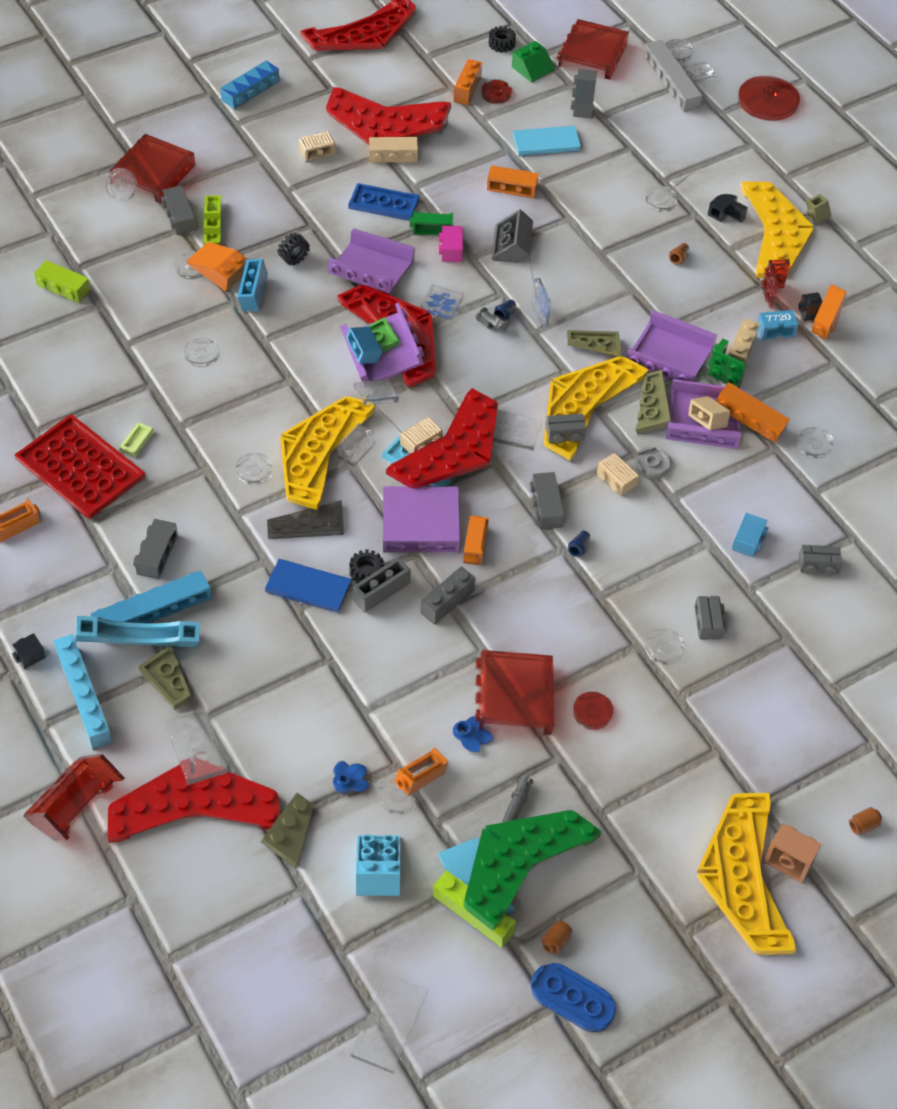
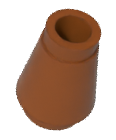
M681 243L669 253L670 261L673 264L683 263L689 246L686 243Z

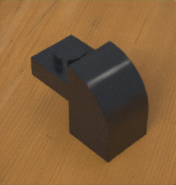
M721 194L710 202L707 215L719 222L730 216L742 223L746 218L748 207L737 202L738 196Z

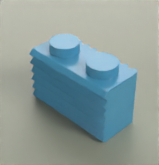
M370 327L350 328L346 339L358 363H377L382 354V347L378 344L375 334L371 332Z
M746 513L734 539L732 550L750 555L751 557L754 556L756 551L760 552L763 544L761 537L765 538L769 527L766 526L768 520Z

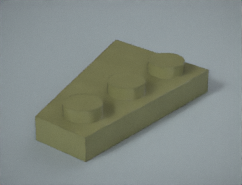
M567 330L568 346L621 357L619 332Z
M172 645L138 666L142 675L174 711L191 700V695L181 673Z
M296 793L261 840L262 844L294 867L298 865L314 804L299 793Z

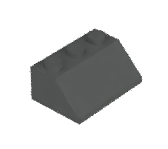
M521 209L496 224L491 256L493 261L517 263L530 255L533 220Z

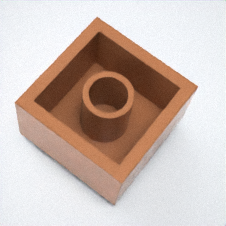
M782 823L770 844L764 863L803 883L822 844L818 843L814 838L798 832L794 827Z

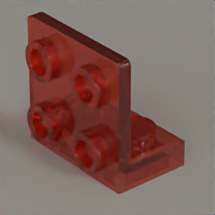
M789 259L769 260L768 266L765 267V278L762 279L761 287L762 290H765V302H768L769 308H773L777 290L785 286L790 267Z

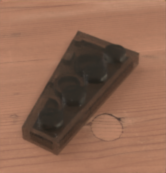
M342 500L321 505L318 510L310 508L267 519L268 539L344 535Z

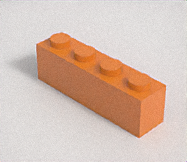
M729 382L716 400V402L730 410L729 416L776 443L790 421L788 417Z

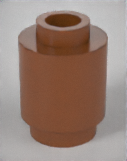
M869 807L853 815L852 819L849 820V825L856 835H863L880 827L882 816L877 809Z
M562 920L553 923L541 939L544 950L551 954H558L571 938V926Z

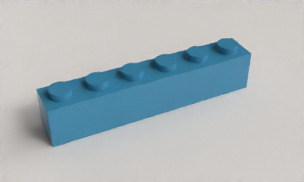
M200 570L180 579L172 580L162 586L154 587L144 593L136 594L124 601L116 602L106 608L98 609L90 614L92 617L120 622L151 623L212 599L211 589Z

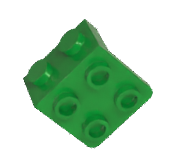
M722 338L720 343H716L713 347L708 376L726 384L729 382L740 388L747 365L738 359L726 355L729 341Z

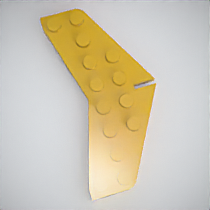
M742 181V193L745 197H748L765 230L755 271L756 278H785L812 235L813 225L771 182Z
M618 356L553 378L550 382L547 416L583 414L587 428L596 407L643 380L644 375L648 374L649 369L624 356ZM545 424L544 446L570 461L575 456L581 441L548 442Z
M346 396L281 434L280 443L286 499L289 502L318 510L322 502L330 453L373 414L376 409V403Z
M734 794L729 799L698 867L697 878L755 954H794L796 951L794 939L790 930H787L761 874V861L771 804L770 794Z

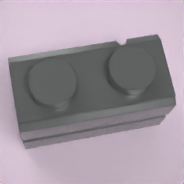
M583 414L547 416L546 433L548 442L562 443L563 441L579 442L585 440L586 426Z
M802 544L799 552L800 572H806L807 574L825 573L830 576L839 574L842 566L841 548L837 546Z
M719 596L696 597L694 607L699 639H721L724 631H727V620H723V615L725 614L724 603L721 604Z

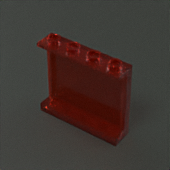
M577 19L576 23L571 27V33L567 34L566 42H563L561 51L557 54V60H559L558 67H561L565 60L604 70L605 79L610 80L628 44L629 31Z
M144 134L120 158L118 163L110 169V181L113 185L117 180L151 192L154 194L155 202L161 204V197H164L163 190L176 187L196 165L195 155L192 151Z
M481 650L480 657H476L475 669H479V674H476L475 686L479 687L478 692L475 694V704H478V709L475 711V721L478 722V730H481L483 723L543 728V735H551L555 725L553 655Z

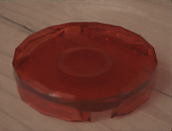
M494 79L482 85L481 96L487 102L500 104L505 103L511 98L512 88L505 81Z
M586 692L576 698L573 704V716L578 724L584 725V728L598 730L607 726L612 719L613 705L604 694Z

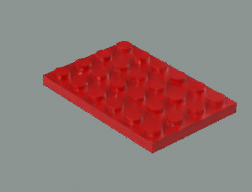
M72 414L14 454L15 459L89 520L146 477L142 469Z

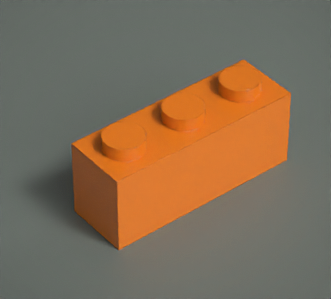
M467 59L454 86V102L469 105L482 77V62Z
M491 165L487 178V190L534 198L538 187L539 173Z

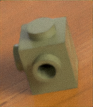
M821 194L806 201L807 216L810 220H814L819 224L832 216L829 201Z

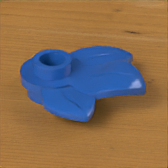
M472 716L466 721L457 722L453 727L454 737L461 740L462 746L470 752H479L480 745L487 744L493 739V735L483 728L485 722L483 717Z
M339 761L333 769L335 775L333 786L337 792L347 793L350 790L362 792L370 787V784L363 779L367 773L366 766L359 763L349 766L345 761Z

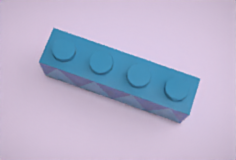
M267 60L221 87V101L233 109L237 108L279 82V68Z

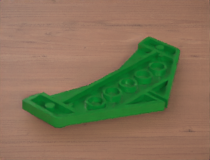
M572 810L486 825L485 829H482L463 903L464 908L490 930H495L501 924L506 911L532 868L540 862L583 844L586 846L595 842L600 837L602 831Z

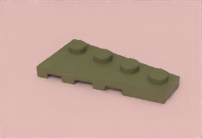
M662 370L644 375L640 412H638L637 417L638 425H636L637 434L668 427V422H672Z

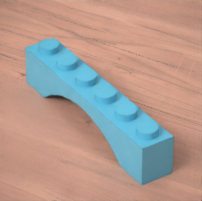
M77 616L75 642L154 646L172 645L174 647L196 648L199 643L200 622L129 623L100 617Z
M73 634L53 640L57 656L71 688L92 750L111 744L112 739L108 725Z

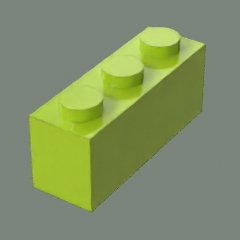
M45 260L34 272L36 285L64 296L69 300L80 303L91 291L88 277Z

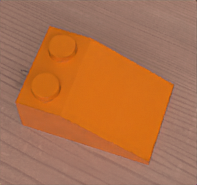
M207 242L186 263L221 289L227 291L243 276L248 258L237 250Z

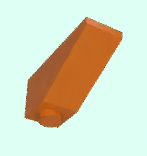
M833 284L830 285L814 320L812 333L825 340L837 327L847 291Z

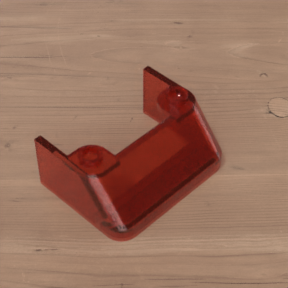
M103 754L82 756L62 773L24 813L23 817L54 841H66L70 838L68 836L71 827L69 823L95 795L108 793L113 788V782L123 781L125 777Z

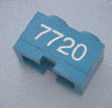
M793 310L759 313L757 322L760 323L759 333L762 340L775 339L776 336H781L782 338L796 336L798 322Z

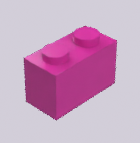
M442 226V233H439V243H442L439 244V255H442V262H462V226Z

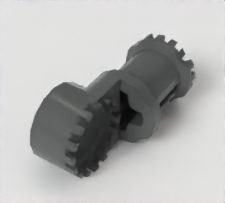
M482 307L476 315V320L482 321L488 329L496 326V328L498 327L501 331L503 329V332H506L510 325V322L503 317L489 313L486 307Z

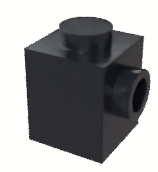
M819 292L802 294L798 309L804 321L815 320L823 302Z
M34 633L12 644L14 652L11 654L17 664L21 663L24 669L46 658L43 646Z

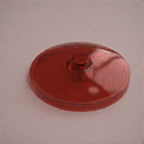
M756 76L746 80L739 88V105L746 113L758 119L768 121L783 120L792 116L799 107L800 95L797 89L788 81L778 77Z

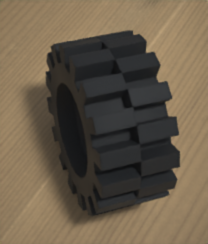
M496 26L494 29H491L488 44L492 50L495 49V52L499 50L500 53L505 51L506 53L508 50L512 51L515 48L516 33L514 30H511L510 27L507 29V26H504V28L502 26L497 28Z
M294 232V234L290 233L289 237L285 236V240L282 239L280 241L282 244H279V249H277L278 255L288 265H296V262L299 264L300 260H304V256L308 255L307 252L310 251V245L301 234Z
M365 549V553L360 550L359 555L357 553L353 554L349 562L350 576L353 581L356 580V584L384 567L383 558H380V554L377 553L375 555L373 550L369 553V549ZM363 565L374 567L371 571H362L359 568Z

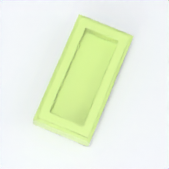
M138 422L120 445V452L136 458L155 433L154 428Z

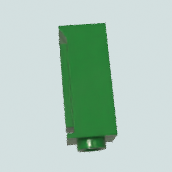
M414 211L413 217H410V227L413 228V234L439 236V233H442V226H453V212L439 214L417 213Z

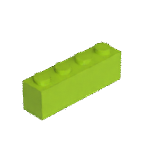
M446 870L433 885V897L503 948L516 932V921L505 914L501 924L495 930H490L464 908L463 903L468 885Z

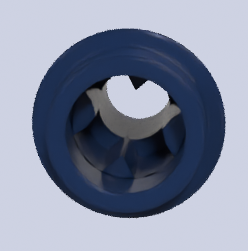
M509 299L496 306L494 315L507 320L516 308V302Z
M581 531L568 543V552L574 557L584 555L590 534L587 531Z

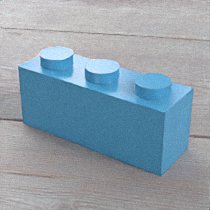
M263 259L246 260L237 296L242 311H259L268 276Z

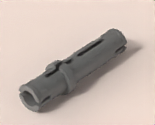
M528 776L520 777L516 790L511 794L512 800L502 822L517 820L523 804L528 800L527 794L533 784V780L529 779Z

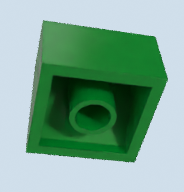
M533 41L512 53V68L531 83L554 71V66L546 48L537 41Z

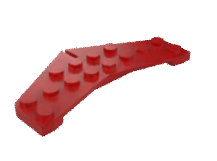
M391 0L390 3L372 15L347 25L319 30L315 27L301 30L300 34L311 48L316 51L382 49V46L385 48L415 14L416 7L410 0Z
M333 87L326 110L328 115L369 145V137H418L441 130L445 126L452 106L451 102L441 101L385 107L343 88Z
M366 285L357 286L337 295V300L343 307L368 324L398 313L395 304L399 303L400 308H404L408 318L405 319L406 322L410 321L413 331H411V334L415 333L419 343L416 346H421L424 356L421 357L424 364L402 372L403 381L408 388H411L435 376L432 314L430 315L429 311Z
M471 388L466 393L445 436L392 463L386 469V475L409 488L415 489L488 467L491 458L498 403L494 399Z
M196 758L195 775L191 776V759H188L109 805L108 843L121 842L130 839L131 835L186 817L206 816L259 825V828L269 830L280 816L279 796L274 789Z

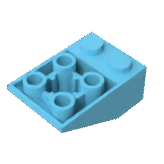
M358 835L356 896H400V836Z

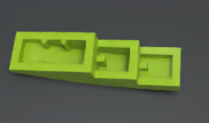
M205 195L203 244L211 242L221 245L222 196Z

